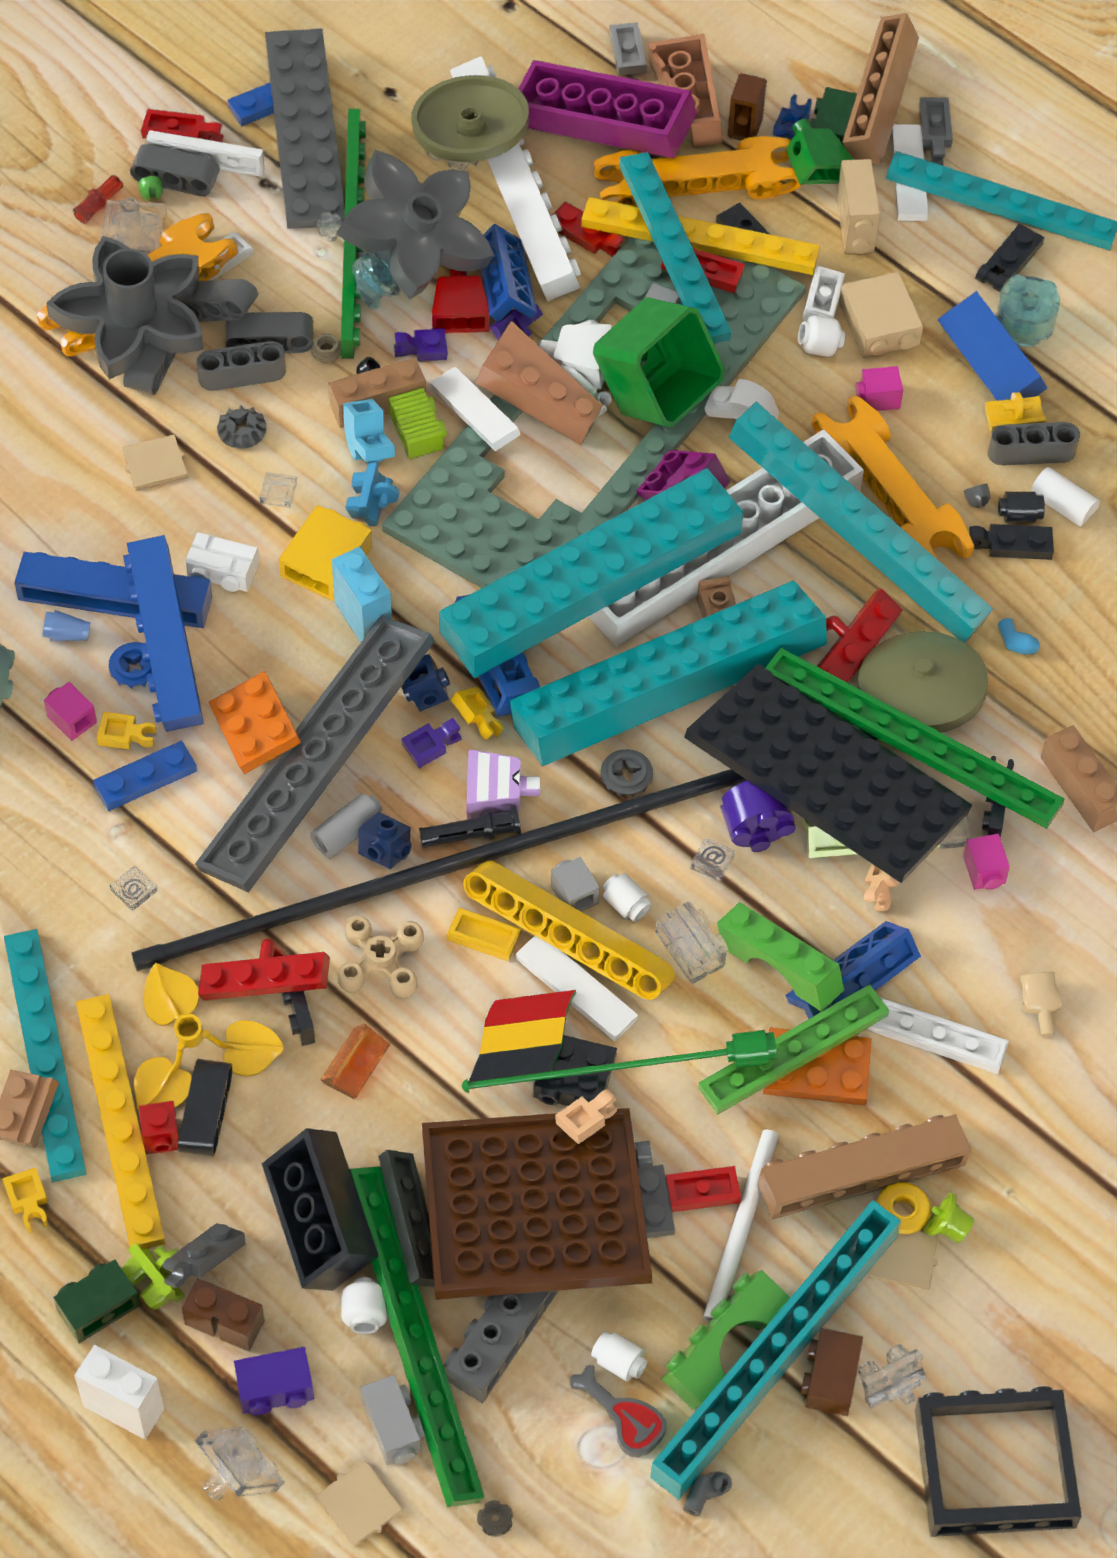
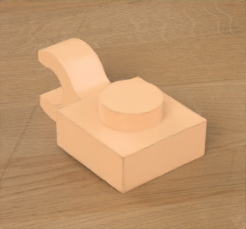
M871 864L865 879V883L869 888L865 892L864 900L866 902L877 901L875 910L885 911L889 909L891 904L889 888L898 886L899 882Z
M608 1089L599 1093L590 1102L580 1097L555 1115L556 1124L576 1143L580 1144L604 1127L605 1119L617 1112V1108L612 1104L616 1101V1097Z

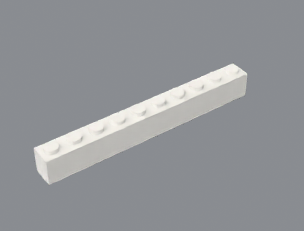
M482 56L450 70L453 78L467 75H484L497 78L492 65L486 67ZM522 138L509 151L487 160L545 298L549 302L579 289L580 286L576 277L581 275L575 258L569 260L567 254L572 251L566 237L559 238L557 232L562 231L556 214L550 216L548 210L553 209L547 193L540 194L539 189L544 186L537 170L531 172L529 168L534 166L528 149L522 151L520 147L525 144Z

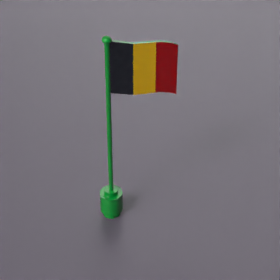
M576 990L553 992L494 1001L485 1020L479 1057L469 1081L468 1079L463 1081L462 1089L470 1093L469 1089L719 1056H727L728 1062H735L736 1068L766 1065L769 1064V1060H777V1049L774 1032L765 1033V1030L732 1034V1041H726V1049L553 1071L563 1044L567 1012L576 994Z

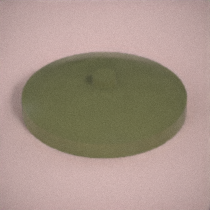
M484 75L460 76L434 85L419 97L411 115L413 134L419 145L436 157L456 162L487 160L509 151L525 136L530 120L527 100L517 87L502 79Z
M908 632L884 640L867 654L860 666L858 688L942 733L962 726L980 711L987 696L988 673L979 654L965 642L937 632Z

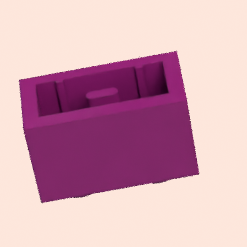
M670 450L662 457L661 462L652 473L646 476L645 481L636 492L646 501L708 468L724 489L731 481L715 453Z

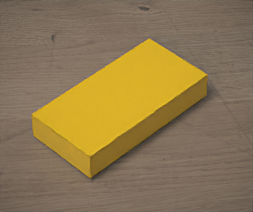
M459 907L446 934V940L509 962L521 936V929Z

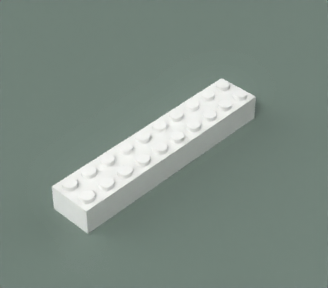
M825 430L820 431L803 442L858 491L861 490L864 469ZM761 468L726 490L743 510L741 534L588 617L617 647L696 597L699 581L729 576L819 517L764 468Z

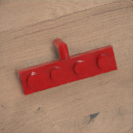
M881 588L872 594L848 626L836 615L826 618V631L833 629L839 638L817 667L848 683L861 666L867 654L878 644L903 610Z
M264 939L261 943L260 956L257 959L202 964L198 996L203 1000L327 989L330 957L325 952L287 955L273 940Z

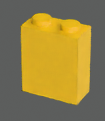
M316 505L279 557L280 577L334 602L331 559L357 547H361L367 556L373 548L372 529L362 522H354L341 516L334 509H326Z

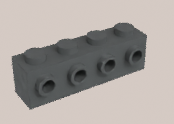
M558 1291L489 1296L483 1307L486 1311L480 1320L474 1319L469 1324L464 1334L466 1340L460 1349L455 1347L445 1361L444 1366L446 1367L448 1382L479 1402L484 1403Z

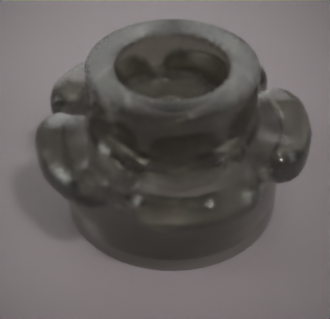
M497 1500L485 1503L484 1508L480 1509L477 1514L478 1524L482 1527V1531L489 1536L498 1537L506 1534L513 1525L511 1521L513 1518L512 1509L507 1504H500ZM494 1515H497L499 1517V1520L493 1521L492 1517Z

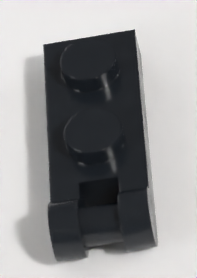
M1019 223L986 264L981 265L975 279L983 284L988 282L993 285L994 290L1003 293L1043 245L1044 236Z

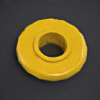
M897 1182L888 1185L880 1192L876 1203L901 1220L898 1234H911L921 1230L931 1216V1203L927 1195L919 1187L911 1183ZM899 1202L907 1203L912 1207L913 1213L908 1216H901L894 1211L893 1206Z

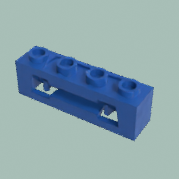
M468 595L458 596L455 602L461 600L462 598ZM523 652L478 676L497 716L512 714L510 707L511 699L540 687L539 681L533 676L528 666L527 657ZM495 682H496V684H497V686H498V688H499V690H500V692H501V694H502V697H501V698H500V696H499V694H498L496 688L494 687Z

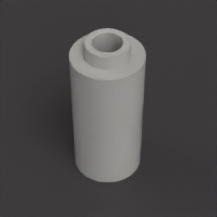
M361 793L311 831V839L317 849L325 857L331 859L358 838L359 827L376 813L383 810L382 806L373 795L367 796Z

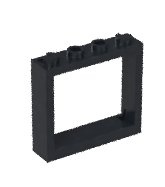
M1041 1386L1028 1392H1017L1012 1388H1004L992 1394H981L976 1390H968L956 1396H944L943 1393L933 1392L918 1398L915 1407V1418L930 1537L1077 1528L1082 1515L1063 1390H1052L1051 1387ZM1052 1410L1065 1503L943 1509L932 1416Z

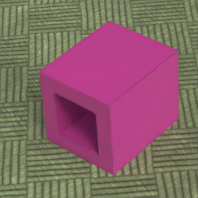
M898 366L862 369L860 382H856L855 386L856 396L862 398L877 411L900 409L903 386Z
M70 681L62 687L52 690L47 698L44 699L47 717L71 741L97 723L94 705Z
M999 834L967 839L963 858L973 889L985 888L990 890L1006 884L1010 866Z

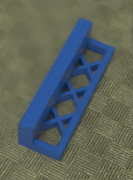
M494 223L483 234L489 242L494 257L486 268L481 269L490 317L500 322L514 308L532 319L537 310L522 241Z
M885 921L836 957L833 961L839 964L844 991L824 1010L869 984L876 991L920 958L921 955L910 930ZM794 990L785 995L789 1004L804 1009L808 1019L821 1012L796 996Z

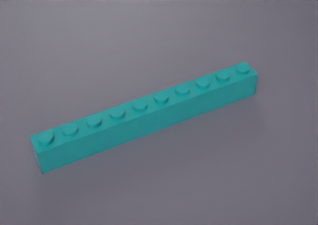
M757 401L735 421L728 437L957 639L966 643L984 624L993 610L988 603Z
M874 1200L869 1203L652 1462L650 1475L652 1480L678 1500L681 1499L695 1479L701 1475L807 1347L811 1339L817 1335L820 1329L894 1242L901 1224L900 1219Z

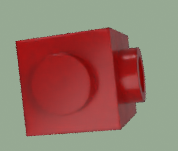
M174 1101L139 1105L141 1131L146 1155L178 1150L179 1132Z

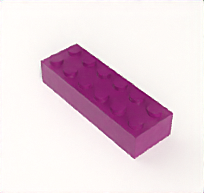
M537 60L532 61L518 87L528 103L530 118L528 129L640 152H648L669 158H675L697 115L690 90Z

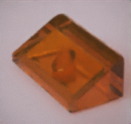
M366 1024L355 1027L320 1081L355 1099L387 1051L390 1043Z

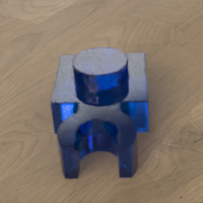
M792 95L789 108L783 107L773 127V135L792 140L796 135L792 129L793 125L802 119L810 121L809 113L811 112L812 99L808 98L806 104L799 105L797 104V95Z

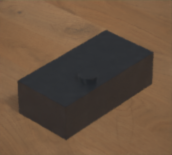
M306 1128L261 1163L303 1289L333 1291L379 1257L337 1132Z

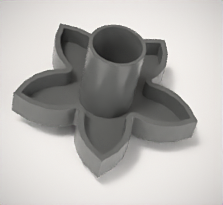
M378 150L374 151L365 173V188L370 200L361 202L352 208L341 223L336 234L351 245L375 252L378 263L392 274L398 287L409 299L425 290L435 276L440 264L458 271H474L486 268L494 257L488 240L472 223L458 217L470 196L471 185L468 171L443 170L430 175L424 183H419L413 171L405 163L392 155Z
M103 236L96 246L92 258L95 282H82L71 285L59 291L46 303L48 317L59 326L76 333H95L96 356L100 368L108 379L121 375L132 368L142 357L145 344L147 343L159 350L170 353H190L203 350L200 323L194 312L184 304L193 295L198 285L199 257L195 255H168L152 262L144 252L131 249L118 240Z

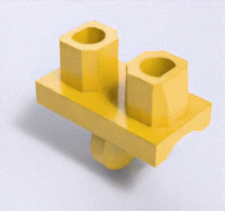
M1020 392L1012 393L1009 400L985 403V411L991 432L999 425L1046 423L1040 396L1022 398Z

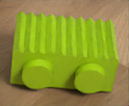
M423 387L388 397V412L408 459L412 460L414 457L418 458L425 454L429 455L431 452L435 453L436 451L443 450V438L447 437L446 427L442 419L437 420L435 416L437 409L432 396H426Z

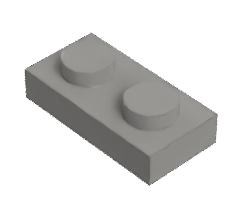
M638 22L610 25L609 35L618 76L646 73L647 63Z

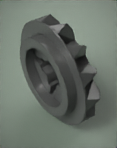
M242 405L236 410L228 408L225 415H220L217 425L218 436L222 442L238 449L250 448L258 444L264 438L267 429L263 413H257L254 407L244 409ZM247 421V427H242L237 431L236 424L241 425Z
M631 749L618 750L608 755L602 763L601 781L605 783L608 791L613 790L619 797L622 794H630L634 797L640 791L645 792L647 786L652 783V765L649 759L638 751ZM623 765H625L629 773H633L630 782L622 776Z

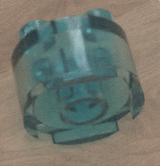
M1014 275L1002 288L996 317L1017 345L1034 346L1039 344L1040 340L1046 337L1048 339L1053 334L1060 307V297L1056 284L1053 281L1043 280L1038 277Z

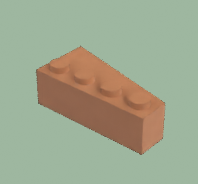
M705 34L648 43L651 68L660 85L691 91L697 115L687 132V136L693 147L723 143Z
M512 321L483 363L475 382L579 445L583 443L603 407L597 399Z

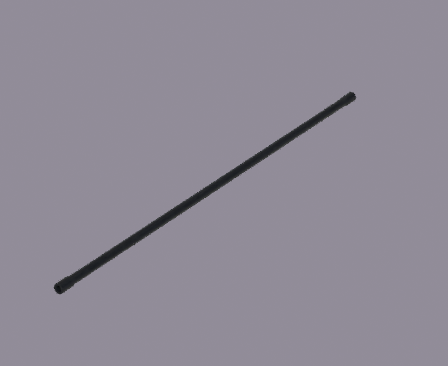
M859 729L860 731H862L863 733H865L866 735H868L869 737H871V738L874 739L875 741L879 740L878 738H876V737H874V736H872V735L866 733L865 731ZM728 769L169 943L143 948L131 952L132 959L138 972L153 967L155 963L164 964L168 960L748 780L732 769Z

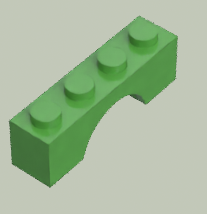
M741 902L717 922L723 949L746 964L753 958L766 961L784 976L793 988L796 996L821 1012L844 991L838 963Z
M763 1270L751 1275L748 1273L743 1274L733 1285L732 1288L735 1290V1293L729 1300L722 1299L712 1309L710 1314L713 1318L706 1327L703 1324L700 1325L689 1336L688 1341L691 1344L684 1352L678 1351L666 1363L665 1366L669 1370L661 1379L691 1409L699 1407L725 1376L720 1363V1348L729 1330L738 1325L748 1326L756 1330L766 1328L790 1299Z

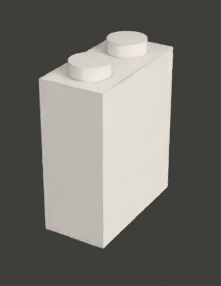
M96 1345L92 1347L74 1375L83 1407L146 1440L165 1410L156 1377Z

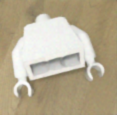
M587 320L575 325H565L561 329L558 341L542 340L540 348L595 399L604 404L599 415H602L607 411L606 406L611 403L612 398L607 392H596L597 389L602 388L604 377L593 356V346L612 328V325L600 324L594 320Z

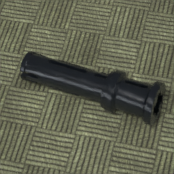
M516 805L510 806V810L495 813L483 811L480 817L419 828L423 849L483 836L485 839L493 840L494 836L512 832L516 835L521 834Z

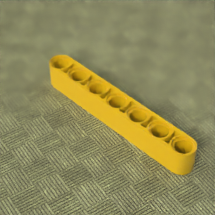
M484 862L466 875L464 879V890L473 900L646 1000L657 998L675 979L674 969L664 959L496 862Z

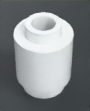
M615 874L603 886L605 890L603 898L626 920L630 918L634 923L639 921L652 906V902L648 900L649 895L627 874L620 876Z
M607 1331L599 1337L591 1354L593 1358L597 1359L598 1365L627 1382L633 1377L639 1378L647 1365V1359L644 1358V1349L617 1333L610 1334Z

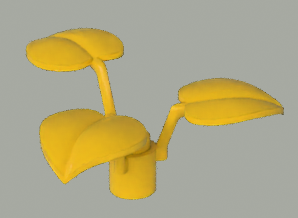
M155 963L147 976L144 986L143 1004L145 1012L154 1023L161 1026L168 1025L176 1019L174 1032L179 1043L177 1044L174 1064L167 1058L153 1057L144 1061L137 1069L134 1077L137 1110L139 1111V1105L174 1101L175 1108L183 1104L188 1097L192 1080L191 1075L187 1071L179 1069L183 1051L185 1048L197 1047L203 1039H208L218 1047L225 1048L224 1062L232 1063V1072L240 1076H253L264 1071L283 1053L284 1045L271 1029L250 1020H241L230 1024L226 1029L227 1042L219 1040L209 1030H203L200 1019L196 1015L191 1014L196 1009L200 997L198 996V987L195 982L181 972Z

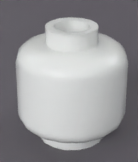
M813 315L807 321L801 323L798 343L802 345L803 350L807 354L831 357L838 348L843 347L845 332L841 330L837 319Z
M367 1277L358 1278L354 1283L349 1284L343 1289L341 1296V1318L344 1324L350 1327L351 1331L358 1334H371L386 1323L388 1315L382 1287L374 1279Z

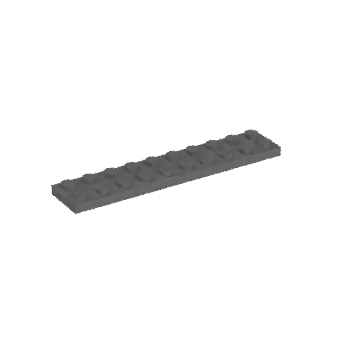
M381 615L297 727L296 732L302 743L272 760L197 860L195 865L200 872L249 893L433 645L435 640L431 633Z

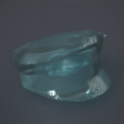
M368 250L363 251L360 258L354 261L352 265L353 273L362 300L369 308L377 309L382 297L399 295L400 288L391 274L389 264L380 255Z

